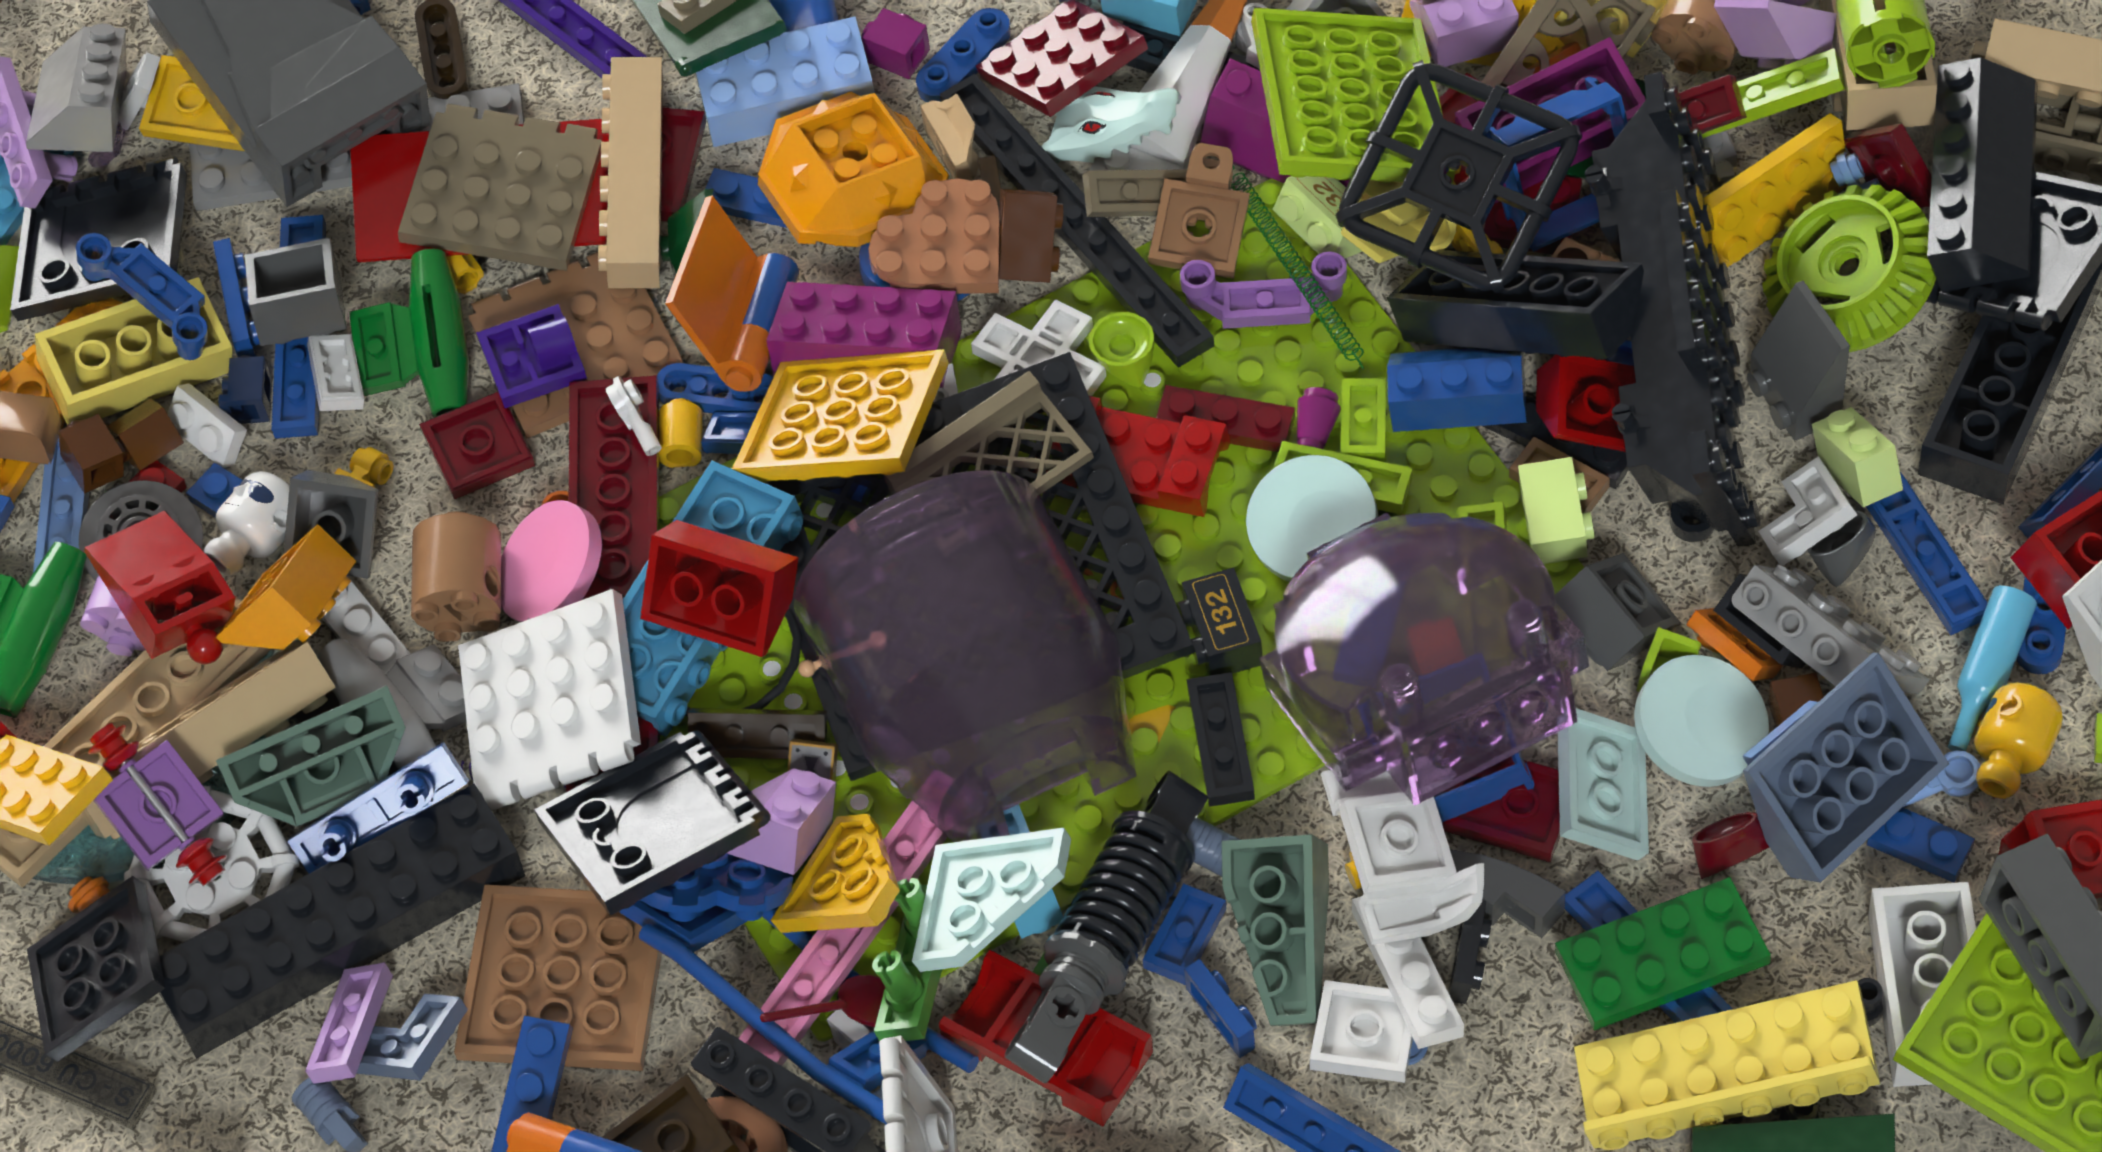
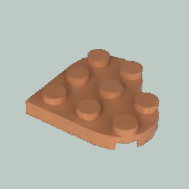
M958 178L944 181H928L922 187V194L916 200L912 214L888 215L878 221L877 230L872 235L868 248L872 273L874 275L877 274L880 279L888 282L891 287L956 291V294L999 293V209L987 182Z

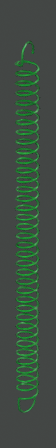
M1242 172L1235 174L1232 180L1238 174H1242L1244 177L1232 184L1231 189L1237 191L1244 189L1242 192L1249 189L1247 193L1253 189V192L1250 193L1252 194L1250 198L1254 194L1257 197L1250 199L1249 205L1257 199L1260 202L1248 208L1247 212L1250 217L1253 218L1254 223H1256V226L1266 238V241L1276 253V256L1282 262L1290 277L1293 278V281L1303 293V296L1311 308H1313L1317 317L1320 318L1321 323H1323L1331 338L1334 339L1337 347L1344 354L1345 359L1349 361L1357 360L1361 368L1364 369L1359 360L1364 353L1363 348H1360V344L1357 343L1350 329L1346 327L1342 317H1339L1336 308L1332 306V302L1329 301L1325 292L1322 291L1319 283L1315 281V277L1308 271V267L1305 266L1302 258L1298 256V252L1295 251L1292 243L1288 241V237L1285 236L1281 227L1278 226L1271 212L1265 207V203L1258 197V193L1255 192L1248 178ZM1260 204H1263V207H1260L1254 213H1251L1252 209H1255L1258 206H1260ZM1264 208L1266 209V211L1261 213L1257 218L1254 217L1255 214L1262 212ZM1269 213L1270 216L1264 218L1261 223L1258 222V219L1265 217ZM1274 223H1276V226L1269 229L1268 232H1264L1265 229L1270 228ZM1277 228L1280 229V231L1275 232L1271 237H1268V234L1273 233L1275 230H1277ZM1278 237L1274 242H1271V239ZM1286 238V241L1280 243L1278 247H1274L1275 244ZM1287 243L1290 244V246H1287L1281 252H1278V249L1284 247ZM1290 248L1293 249V251L1288 252L1284 257H1281V254L1286 253L1290 250ZM1294 253H1296V256L1290 258L1288 262H1284L1286 258H1289ZM1297 258L1300 259V261H1297L1291 267H1288L1289 263L1294 262ZM1300 263H1303V266L1298 267L1294 272H1291V269L1296 268L1300 265ZM1304 268L1307 269V271H1304L1301 274H1299L1298 277H1294L1296 273L1301 272ZM1307 273L1310 274V276L1305 277L1301 282H1298V279L1304 277ZM1311 278H1313V281L1306 284L1305 287H1301L1303 283H1306ZM1314 283L1317 284V286L1311 288L1308 292H1305V289L1311 287ZM1317 288L1320 289V291L1313 294L1312 297H1308V294L1315 292ZM1323 293L1324 296L1318 298L1315 302H1311L1312 299ZM1324 298L1327 299V301L1320 304L1318 308L1315 307V304L1322 302ZM1328 303L1330 304V307L1325 308L1322 313L1318 312L1319 309L1325 307ZM1331 308L1334 309V312H1331L1328 315H1326L1325 318H1322V314L1329 312ZM1335 313L1337 314V317L1332 318L1329 323H1325L1326 319L1331 318ZM1338 318L1341 320V322H1338L1332 328H1329V324L1336 322ZM1341 324H1344V327L1337 330L1336 333H1332L1333 329H1336ZM1345 329L1348 330V332L1342 334L1339 338H1335L1337 334L1342 333ZM1351 334L1350 338L1346 339L1342 344L1339 343V340ZM1352 339L1355 340V343L1350 344L1346 349L1342 348L1343 345L1349 343ZM1356 344L1358 345V348L1352 350L1351 354H1346L1347 350L1353 348ZM1360 349L1362 353L1359 357H1357L1355 353H1357ZM1354 355L1355 359H1349L1347 356Z

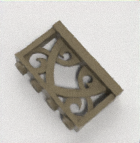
M1537 0L1481 82L1495 87L1497 84L1508 87L1533 75L1535 67L1527 69L1523 66V59L1528 56L1539 60L1540 71L1549 67L1550 63L1546 49L1535 38L1538 32L1551 37H1565L1574 34L1582 28L1588 47L1611 37L1616 48L1619 47L1618 51L1628 67L1633 58L1627 55V52L1633 43L1636 42L1642 46L1656 26V24L1650 21L1656 8L1650 4H1645L1641 0H1600L1592 7L1587 0ZM1607 8H1618L1627 15L1629 27L1623 34L1615 35L1610 31L1609 26L1611 23L1618 21V19L1607 17L1598 23L1596 14ZM1558 11H1563L1567 14L1568 21L1575 13L1578 19L1570 25L1559 26L1554 20V14Z

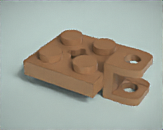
M1199 143L1191 152L1186 182L1164 178L1148 264L1181 270L1186 263L1192 260H1204L1213 266L1215 276L1234 279L1250 193L1231 190L1233 155L1228 147ZM1215 156L1216 158H1218V160L1209 159L1206 157ZM1197 220L1205 221V228L1211 231L1209 234H1203L1202 237H1194L1193 232L1187 231V227L1195 226Z

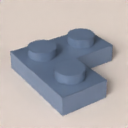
M424 994L401 1029L373 1027L356 1074L421 1081L449 1037L454 1033L468 1008L460 997Z

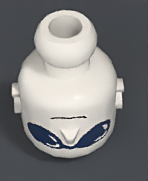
M263 471L251 473L239 486L234 487L233 493L218 509L216 522L222 535L210 540L204 549V553L214 562L222 575L232 576L237 574L244 565V557L246 555L254 558L268 557L284 542L290 485L276 475Z

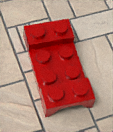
M1089 396L1133 502L1205 517L1211 475L1219 453L1228 450L1231 443L1227 425L1186 415L1183 416L1182 422L1178 423L1102 407L1100 398ZM1052 442L1051 448L1062 452L1059 443ZM1072 474L1064 478L1063 484L1077 488Z
M989 950L984 957L977 984L956 1013L943 1016L940 1020L939 1028L941 1035L978 1056L981 1062L986 1056L1061 1096L1063 1106L1104 1127L1152 1055L1153 1044L1151 1034L1099 1008L1096 1013L1085 1015L1068 1045L1069 1049L1062 1063L1050 1080L1045 1084L1004 1057L1009 1044L1025 1023L1042 992L1039 984L1040 976Z

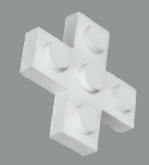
M1056 299L1032 330L994 313L971 343L974 355L1002 368L995 379L1067 352H1071L1089 396L1095 393L1106 378L1105 367L1075 352L1093 328L1092 317Z

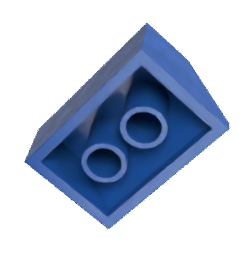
M1461 348L1390 354L1387 364L1388 405L1393 432L1527 423L1524 352L1509 350L1492 351L1485 348Z

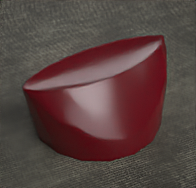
M1755 812L1739 813L1723 818L1701 829L1691 839L1701 879L1732 867L1769 848Z

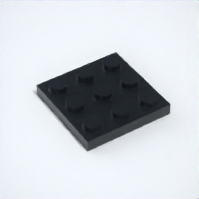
M134 876L128 878L27 948L45 1055L57 1062L165 989L145 883Z

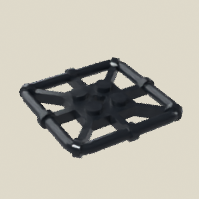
M1423 60L1413 63L1414 68L1409 70L1401 80L1376 131H1370L1365 141L1368 146L1342 195L1339 211L1335 215L1338 225L1345 227L1346 230L1358 238L1407 258L1408 264L1416 268H1421L1423 265L1475 289L1493 290L1494 294L1505 291L1504 286L1510 283L1517 274L1542 222H1548L1553 212L1550 206L1576 157L1579 141L1582 139L1581 131L1578 125H1572L1570 121L1561 115L1509 94V89L1499 84L1492 87L1445 66L1433 63L1424 64ZM1431 81L1486 103L1472 131L1443 118ZM1419 85L1433 121V125L1420 150L1392 139ZM1501 110L1552 131L1511 147L1486 137L1497 114ZM1560 147L1535 199L1503 186L1516 162ZM1384 153H1389L1412 163L1400 188L1359 202ZM1460 165L1466 166L1465 172L1469 178L1458 185L1451 184L1452 180L1447 175L1449 169L1457 171ZM1496 200L1527 213L1498 269L1483 229V225ZM1404 203H1409L1430 212L1415 243L1363 220L1368 216ZM1444 219L1472 230L1487 273L1430 250V246Z

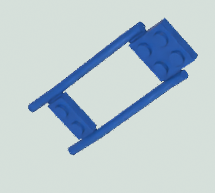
M637 901L629 908L620 910L621 914L642 927L639 932V939L679 964L809 1077L885 1125L887 1124L884 1120L883 1100L870 1092L880 1086L884 1080L881 1074L880 1041L875 1035L874 1030L830 1057L829 1063L825 1065L775 1021L762 1022L760 1015L764 1012L694 953L747 921L739 919L734 911L717 905L705 911L697 912L696 917L687 922L676 921L668 915V912L651 907L641 901ZM779 907L765 911L762 915L775 928L776 926L770 920ZM809 931L782 933L802 951L813 937ZM852 969L845 980L860 974ZM927 1027L925 1039L906 1041L919 1060L926 1056V1052L929 1049L967 1073L973 1072L979 1062L978 1056L930 1027Z

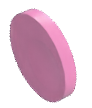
M556 500L538 507L518 525L501 556V607L509 617L521 623L528 618L540 616L581 601L595 578L602 549L600 528L590 512L572 502Z

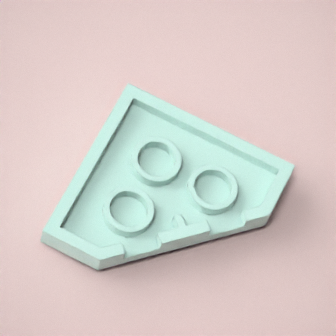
M1065 828L936 845L912 962L919 972L963 967L1065 877L1071 837Z

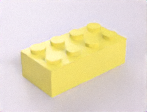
M199 277L188 280V282L205 296V304L200 308V316L207 323L208 338L203 346L202 355L195 360H185L179 356L177 346L172 339V329L136 299L35 334L37 361L67 425L75 420L87 419L96 414L104 418L141 405L150 398L155 400L172 394L178 385L190 383L194 386L229 373V358H232V345Z

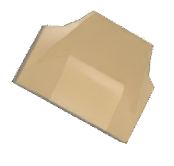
M958 94L941 102L929 101L920 105L924 130L952 179L958 178L973 181L972 177L977 175L979 168V156L972 146L975 123Z

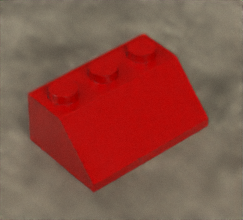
M675 520L651 536L640 619L764 657L792 602L799 557Z

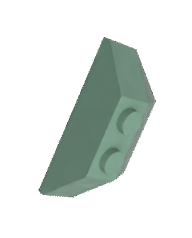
M386 685L219 758L216 762L234 803L298 827L328 814L386 778L406 727Z

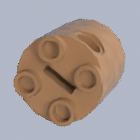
M1715 0L1667 1L1651 33V37L1674 60V66L1677 70L1695 75L1698 70L1714 72L1727 69L1732 64L1738 49L1714 8Z
M459 511L434 515L421 521L413 529L412 619L426 630L434 632V638L441 642L458 641L463 632H491L497 630L500 627L501 532L496 524L484 517Z

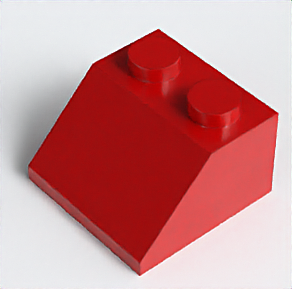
M1555 355L1537 369L1536 412L1553 438L1626 452L1623 434L1620 433L1617 422L1612 418V409L1617 404H1620L1619 386L1636 383L1634 366L1596 360L1590 357H1561Z

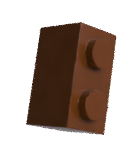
M1000 189L999 279L1050 283L1051 272H1058L1060 248L1053 246L1055 229L1062 228L1063 204L1057 203V196L1052 192Z

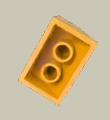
M317 524L262 573L216 638L223 644L284 650L296 638L303 643L321 625L319 620L336 604L334 599L350 584L351 580L346 575L356 563V560Z

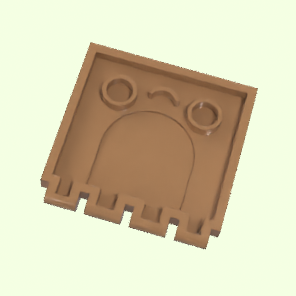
M598 252L586 256V261L589 265L586 268H582L580 262L576 260L569 263L567 271L554 269L547 272L546 275L549 283L545 285L542 284L539 276L506 289L510 298L506 301H503L498 292L471 303L474 314L469 315L468 319L476 337V332L559 304L561 312L568 322L577 352L587 376L585 381L613 379L617 376L621 378L657 376L659 371L667 365L684 363L646 288H608L607 271H599ZM569 386L511 406L526 439L569 421Z

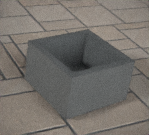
M330 237L245 255L248 302L260 346L284 344L294 339L314 335H328L334 331L346 329L341 277Z

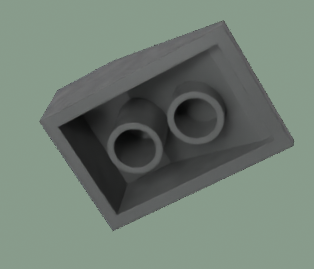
M1803 280L1794 285L1752 351L1750 372L1747 374V380L1752 392L1757 397L1763 396L1770 405V414L1775 425L1780 430L1786 428L1794 441L1812 434L1813 423L1828 417L1835 411L1843 409L1850 349L1849 343Z

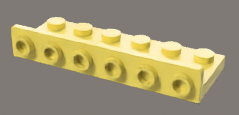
M1857 980L1574 1046L1587 1120L1583 1123L1584 1132L1594 1149L1617 1150L1627 1146L1630 1141L1648 1137L1651 1139H1665L1673 1136L1678 1130L1697 1126L1720 1125L1726 1119L1739 1116L1761 1117L1770 1113L1774 1108L1791 1104L1800 1107L1809 1106L1818 1102L1822 1097L1835 1094L1857 1095L1865 1092L1870 1086L1880 1084L1862 992Z

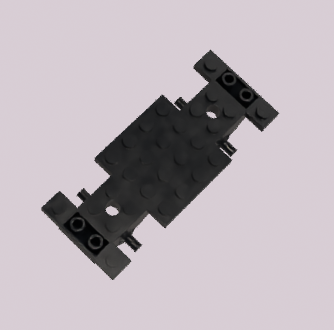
M1660 71L1644 75L1646 101L1609 147L1592 151L1593 166H1590L1585 171V179L1590 184L1592 194L1596 197L1600 229L1621 262L1642 263L1644 268L1634 330L1631 335L1636 383L1619 386L1620 404H1617L1612 409V418L1617 422L1620 433L1623 434L1628 469L1651 504L1671 501L1716 531L1727 530L1738 547L1756 544L1754 527L1760 526V514L1756 501H1749L1744 482H1739L1738 469L1744 467V457L1739 441L1734 442L1733 428L1739 427V424H1741L1739 407L1745 406V395L1740 380H1735L1734 367L1740 366L1738 347L1734 340L1730 341L1729 328L1735 327V317L1730 301H1725L1724 289L1730 288V277L1726 264L1724 262L1719 263L1714 243H1709L1708 231L1714 230V219L1709 204L1704 203L1703 193L1712 191L1710 174L1716 173L1715 160L1711 149H1705L1699 127L1693 128L1688 107L1682 108L1677 87H1670Z

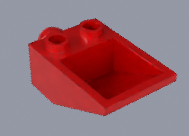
M165 511L84 548L88 559L151 659L187 643L188 655L196 663L211 664L219 659L223 652V643L216 638L218 633L214 629L225 625L231 617L236 597L214 562Z

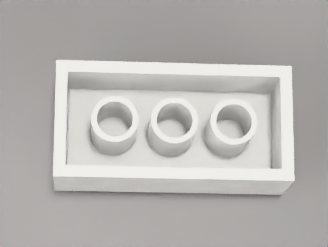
M1969 882L1872 888L1868 919L1877 980L1883 989L1882 1014L1893 1087L1932 1084L1895 1062L1893 1057L1976 930Z

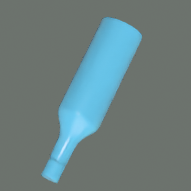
M2001 585L1995 586L1992 590L1957 683L1961 697V710L1948 744V748L1952 751L1967 750L1981 714L1987 709L1995 692L2000 687L2007 685L2037 606L2036 600L2022 590Z

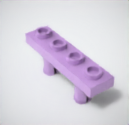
M0 56V154L4 158L10 175V184L15 190L20 207L36 208L53 179L64 180L65 182L73 180L72 176H75L77 173L78 163L73 155H61L44 152L43 150L26 149V140L36 93L22 91L11 58Z

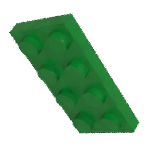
M1730 877L1555 943V953L1594 1031L1769 965L1771 960V954Z

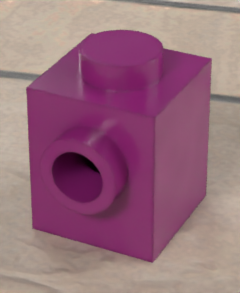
M885 8L881 10L874 21L867 23L861 37L868 63L906 79L911 78L930 51L927 26L925 24L915 21L907 14H897Z

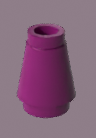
M1310 387L1304 390L1303 396L1297 400V444L1320 449L1325 447L1341 411V407L1338 404L1339 397L1336 393L1320 387Z

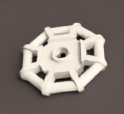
M211 785L203 786L223 812L246 818L240 829L233 828L224 822H214L195 836L196 841L200 838H214L215 841L210 849L215 856L227 855V858L222 862L226 870L220 875L221 878L210 882L204 887L199 881L189 885L193 873L188 867L176 868L178 856L182 852L179 848L165 858L163 869L151 868L149 871L145 869L134 854L129 870L124 872V881L134 876L145 883L155 937L157 939L164 936L186 942L207 930L179 922L185 912L203 915L204 918L209 919V928L222 922V918L245 906L249 907L257 903L260 899L254 896V888L257 880H260L262 873H274L265 898L290 884L294 869L300 866L299 859L296 854H293L275 818L234 803L231 795L212 790ZM259 830L270 848L272 856L259 859L250 839ZM166 883L175 903L164 911L151 885Z

